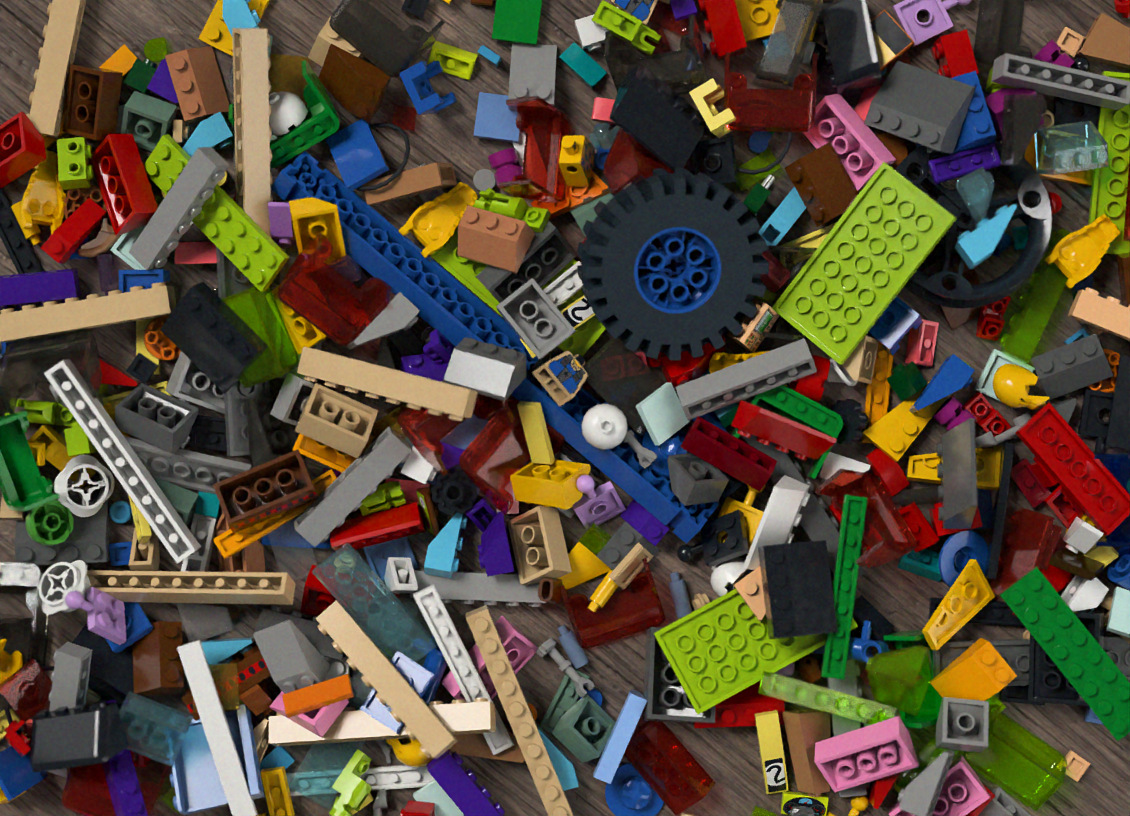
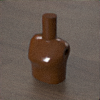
M544 578L539 583L538 597L543 602L560 604L561 598L568 595V590L563 588L562 579Z
M803 656L795 661V670L807 685L821 678V670L819 669L817 659Z

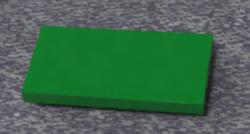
M496 0L492 40L537 46L542 0Z

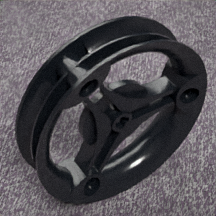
M995 140V145L1002 162L1001 166L995 167V169L1004 174L1018 189L1015 196L1008 198L988 199L984 194L973 189L957 188L949 190L940 183L934 184L933 178L928 174V161L948 156L949 153L924 145L911 152L895 169L932 198L921 188L922 184L925 183L939 196L934 201L957 218L937 243L943 249L941 272L930 276L918 267L904 285L905 288L921 299L939 306L958 309L977 308L995 303L1018 289L1043 257L1052 227L1049 196L1044 183L1032 165L1007 145ZM915 173L918 179L911 180L907 174ZM1024 200L1031 201L1034 207H1027L1024 204ZM1016 204L1017 207L1010 221L1020 218L1023 223L1029 226L1028 238L1022 254L1014 265L1001 276L982 284L970 285L962 276L965 261L955 249V245L959 241L957 238L967 230L970 233L976 230V225L985 218L991 220L997 216L995 214L996 209L1002 208L1005 205ZM951 254L960 256L957 273L947 271ZM943 283H951L954 290H946L943 287Z

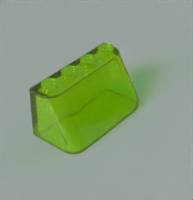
M254 285L221 298L268 345V348L239 379L244 388L280 377L298 366L297 352L270 287L266 291L260 292Z
M917 645L878 653L874 658L870 657L866 670L868 671L869 685L871 686L874 702L918 716L932 677L929 648Z
M993 711L989 716L988 747L981 753L964 751L963 753L964 759L973 769L1035 811L1064 782L1067 760L1063 754L1000 711Z

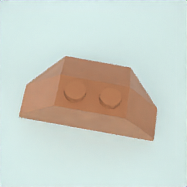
M223 511L215 529L216 537L230 529ZM262 538L227 559H224L217 547L219 572H265L264 551L261 544Z

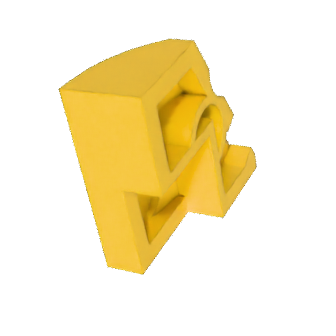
M578 541L568 553L572 572L557 579H562L563 587L568 590L609 572L611 568Z

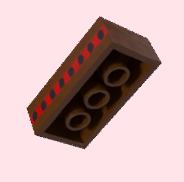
M299 449L213 484L227 524L233 533L319 498Z
M258 645L243 654L245 658L242 660L238 656L224 666V671H221L219 668L211 673L222 705L271 675ZM189 686V688L185 689L187 694L182 697V700L195 721L200 719Z

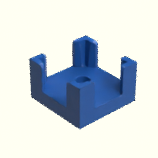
M421 61L399 73L418 115L436 114L458 102L453 92L440 98L439 94L435 93L429 79L443 71L439 61H433L428 65L425 61Z
M119 270V290H122V293L130 292L131 287L144 286V289L152 288L154 283L165 282L166 284V282H170L169 270Z
M896 296L868 333L880 342L884 349L893 356L900 348L898 342L912 327L916 330L923 321L916 311Z

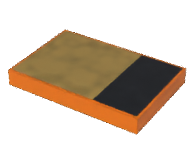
M885 9L871 20L881 72L914 45V41Z

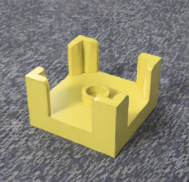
M713 78L689 92L710 131L718 138L742 125L739 117L734 115L731 109L728 108L719 113L713 104L726 95L721 85H717Z

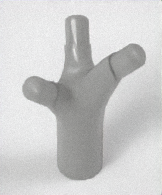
M386 739L375 740L384 752L386 762L391 763L390 748L392 746L386 742Z

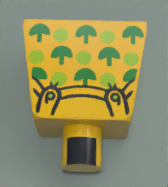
M584 135L564 136L561 141L559 166L567 187H589L595 148Z

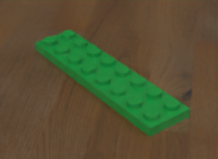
M1037 566L1004 590L1000 596L1113 737L1119 741L1130 733V682Z

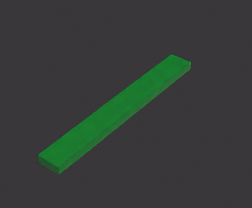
M844 495L832 586L838 632L826 633L821 677L845 680L868 500L866 497Z

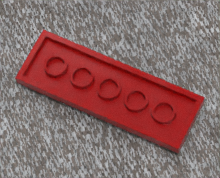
M1050 402L1046 403L1015 432L1097 528L1104 533V536L1109 535L1130 515V494Z

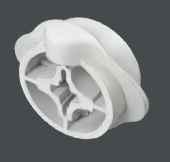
M83 454L73 457L67 463L63 471L57 475L53 487L54 493L59 494L60 498L57 500L62 505L68 507L76 516L89 517L97 513L103 503L111 496L115 482L112 473L100 464L97 459ZM86 468L94 469L99 474L100 481L90 480ZM79 469L78 478L74 482L67 484L70 475ZM83 481H85L88 484H92L88 487H85V491L81 488H77L79 485H83ZM101 488L99 495L89 502L91 500V493ZM68 491H77L80 499H82V504L73 502L69 498Z
M76 560L72 563L59 562L45 571L39 583V595L42 599V611L44 613L52 615L58 611L68 613L76 610L69 608L65 603V597L71 591H79L82 593L84 600H86V590L90 588V580L87 576V564L84 561Z

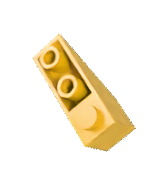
M42 425L29 439L30 441L46 442L45 459L60 471H63L67 463L75 457L68 456L66 440L51 425ZM86 468L89 479H91L97 472L92 468ZM79 469L70 475L69 478L72 481L78 478ZM83 481V485L79 486L82 488L86 484V482Z

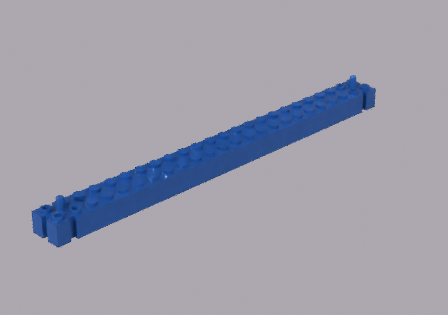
M304 151L294 160L292 165L289 164L279 173L270 189L283 200L288 198L292 201L313 197L337 205L345 253L394 295L399 292L403 294L420 310L418 315L435 330L437 329L455 347L466 337L525 353L527 377L511 395L519 401L541 403L545 423L665 526L674 527L673 533L686 544L701 530L707 518L719 505L718 502L685 506L672 492L670 478L658 474L650 466L643 468L639 463L637 453L627 442L624 443L622 441L614 448L604 450L590 445L582 434L581 424L588 410L602 403L581 386L572 399L559 407L546 389L527 373L539 359L536 356L532 358L521 342V338L510 325L431 257L424 258L421 255L422 250L406 236L403 237L397 228L370 205H367L353 191L349 192L345 184L329 170L325 169L322 171L317 166L319 162L308 152ZM627 425V430H631L635 434L636 440L641 444L642 437Z

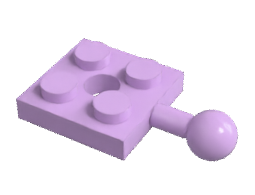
M904 0L894 5L892 9L902 29L914 41V45L911 46L913 48L952 28L954 25L946 10L957 4L967 5L971 0H945L943 2L941 0ZM919 11L928 13L929 20L922 23L918 21L917 13Z
M582 475L578 478L576 483L577 489L582 493H586V495H582V498L573 504L572 507L586 531L626 510L610 481L599 485L594 490L595 482L591 476Z
M95 587L86 590V600H84L82 593L79 591H71L66 595L65 603L69 608H81L87 611L88 630L118 645L127 642L124 602Z

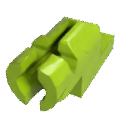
M604 0L601 1L591 22L610 31L613 36L649 56H652L655 47L644 41V37L647 36L650 41L656 44L659 43L662 37L654 30L643 25V21Z
M480 191L479 195L484 197L485 201L475 200L474 204L476 208L525 221L534 232L543 233L551 216L548 209L530 207L521 197L500 193L495 194L489 191Z
M8 398L6 406L23 407L28 413L26 417L29 423L71 426L72 423H77L70 410L58 402Z
M400 481L378 485L377 490L372 495H367L358 508L362 516L387 510L392 505L397 507L406 504Z
M358 749L332 786L333 789L341 794L340 797L336 798L329 812L332 816H353L351 810L359 811L360 806L371 791L372 787L360 779V776L368 770L372 759Z

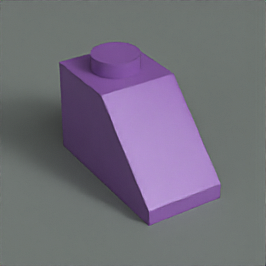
M269 202L268 211L271 237L280 247L290 248L297 246L289 203Z

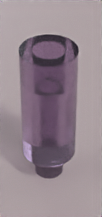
M113 254L97 255L101 292H105V296H108L109 291L117 290Z

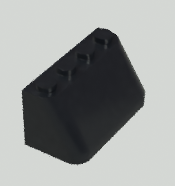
M831 0L820 5L821 10L817 11L819 24H824L825 31L821 32L823 44L828 45L830 52L825 53L828 67L832 66L834 74L830 75L832 88L837 87L839 95L882 85L883 80L867 1Z
M87 622L72 643L92 650L88 689L107 701L116 700L119 709L129 715L136 716L149 695H133L132 646H128L120 652H113L104 637L88 630Z
M103 700L92 704V706H87L86 703H83L72 709L64 706L52 712L49 709H44L37 712L36 717L32 719L30 764L33 772L102 763L129 746L116 702L106 703Z

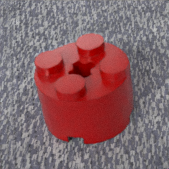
M811 354L817 372L790 382L788 388L815 402H819L824 391L825 380L828 378L830 360Z

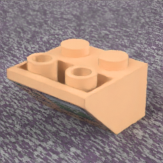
M756 299L752 300L757 307L755 315L750 318L743 314L738 320L744 329L737 336L730 330L726 334L746 350L753 353L779 317L768 304Z

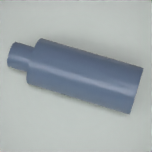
M678 571L670 573L671 582H668L676 616L680 618L691 613L692 609L684 579H680Z
M565 624L558 627L557 629L560 633L558 639L574 668L578 669L587 664L589 660L573 630H568Z

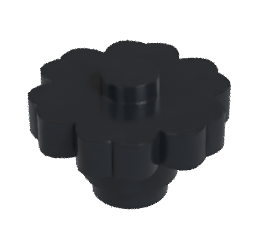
M855 399L837 400L831 407V410L839 414L843 420V427L836 440L838 444H855L862 438V432L869 427V418L865 412H861L862 405Z
M460 469L455 470L453 473L446 470L436 477L437 485L431 488L432 500L439 503L438 508L440 511L448 515H452L455 511L463 514L472 508V499H475L478 493L477 484L470 481L469 473L463 472Z

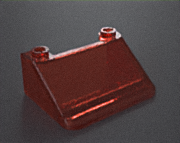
M510 400L503 405L465 449L459 459L461 469L491 503L505 515L512 508L513 497L504 488L511 481L510 476L520 470L531 458L517 407L519 401ZM546 423L555 457L562 449L565 437Z

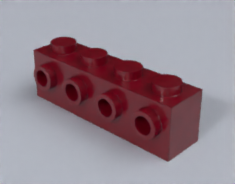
M699 416L690 427L680 446L759 492L772 475L777 460Z

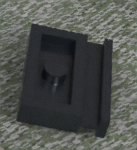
M197 415L192 426L189 447L227 452L225 418Z

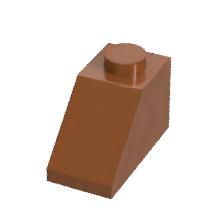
M264 679L242 692L239 698L256 716L260 713L265 716L273 711L270 705L276 699V696Z

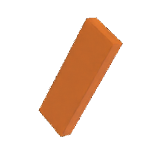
M345 674L282 694L285 714L289 718L352 698L354 694L350 676Z

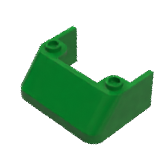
M306 60L302 61V75L308 83L303 89L304 99L308 103L305 105L308 113L300 125L296 127L293 124L288 128L290 132L280 136H271V139H269L272 151L270 169L278 167L334 134L339 128V117L326 89ZM232 103L229 105V121L234 126V104Z
M784 385L754 395L749 402L752 405L771 411L836 439L843 427V420L839 414ZM735 428L732 434L736 438H739L740 434L737 433L739 430L738 428ZM832 446L815 460L807 477L816 478Z
M18 411L0 417V490L7 507L13 511H28L60 498L58 493H52L54 487L51 480L40 475L25 436L29 427L26 417L28 415L27 411Z
M922 630L901 631L884 635V640H895V647L900 654L907 655L909 698L905 699L899 708L902 722L907 728H924L937 724L942 697L929 683L933 679V650H931Z

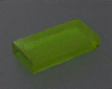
M767 149L739 168L748 170L765 168L776 161L770 149ZM778 164L767 172L755 175L737 172L739 182L736 183L743 192L781 167Z

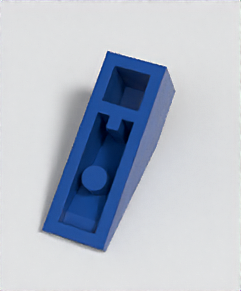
M956 355L948 356L909 411L914 413L962 388L966 389L973 380L971 375L975 370Z

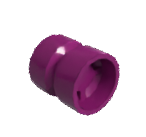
M1053 39L1032 58L1033 60L1068 68L1075 62L1066 52H1060L1061 47Z
M515 147L488 156L491 169L496 170L494 178L497 187L510 185L525 178L522 166L517 165L519 157Z
M954 396L948 398L933 415L941 425H947V431H950L969 418H974V421L976 419L967 409H961L962 404Z

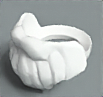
M830 359L828 382H842L848 386H855L858 381L852 379L846 368L834 359Z

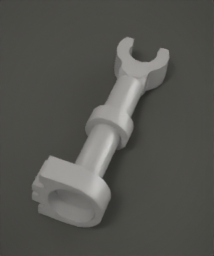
M627 430L626 436L622 441L629 444L637 453L640 465L643 468H647L657 458V455L653 451L644 448L634 437L635 434L631 430Z
M552 637L549 638L536 650V653L540 657H544L548 653L560 666L559 670L565 672L574 682L577 694L583 698L587 694L583 686L591 691L595 687L594 683L589 679L581 677L571 666L572 663L569 659L566 660L555 648V640Z

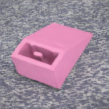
M281 691L270 705V708L288 718L285 714L282 694L285 693ZM346 699L289 717L288 719L322 738L349 701Z

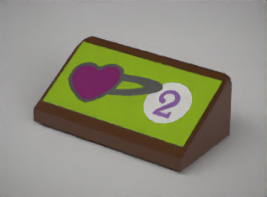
M432 486L418 488L416 493L425 528L436 537L443 526L437 503L432 500Z

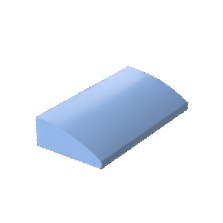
M637 690L629 691L594 770V778L611 784L647 702V699L641 692Z

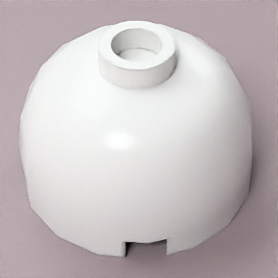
M283 91L274 92L269 95V103L271 105L269 126L273 136H280L290 132L288 130L290 126L294 124L297 127L305 119L308 109L296 94Z
M599 404L589 409L581 424L582 434L586 441L593 447L602 450L612 449L619 445L625 438L628 429L627 419L623 412L610 404Z
M736 557L712 566L711 585L719 597L735 589L733 585L753 571L743 568L745 559L742 557Z

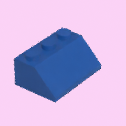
M976 71L951 78L976 87L953 154L994 143L996 132Z

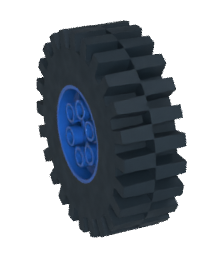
M657 168L652 170L653 176L648 178L643 177L640 173L629 177L632 184L625 189L620 185L613 187L610 190L613 198L607 204L600 200L594 207L597 217L593 222L586 220L583 232L586 235L585 243L578 244L577 251L582 260L581 265L577 266V271L583 283V294L608 333L614 339L618 337L625 347L634 352L637 348H640L650 358L657 359L659 352H662L669 360H681V352L688 351L693 358L704 355L702 346L708 343L717 350L725 345L721 335L730 330L737 336L744 329L738 320L743 314L752 318L757 311V307L752 302L754 296L763 297L766 286L760 280L761 274H768L769 263L762 256V252L767 251V244L765 239L758 233V229H760L759 223L748 212L745 204L724 185L714 182L705 174L698 172V175H693L683 168H676L675 173H668L663 168ZM686 232L693 234L686 246H684L683 242ZM657 237L663 246H660L658 249L650 243ZM672 241H678V245L673 250H668V245ZM699 249L697 257L689 258L692 250ZM652 256H660V258H658L655 263L650 264V259ZM674 259L676 263H673V267L670 268L668 264H671V260ZM706 259L705 265H698ZM638 269H651L652 272L639 276ZM695 272H701L698 280L693 281L691 279ZM662 278L659 286H652L654 279ZM690 282L692 286L688 289L686 285ZM683 286L681 293L673 294L675 287ZM666 290L665 296H659L660 293Z

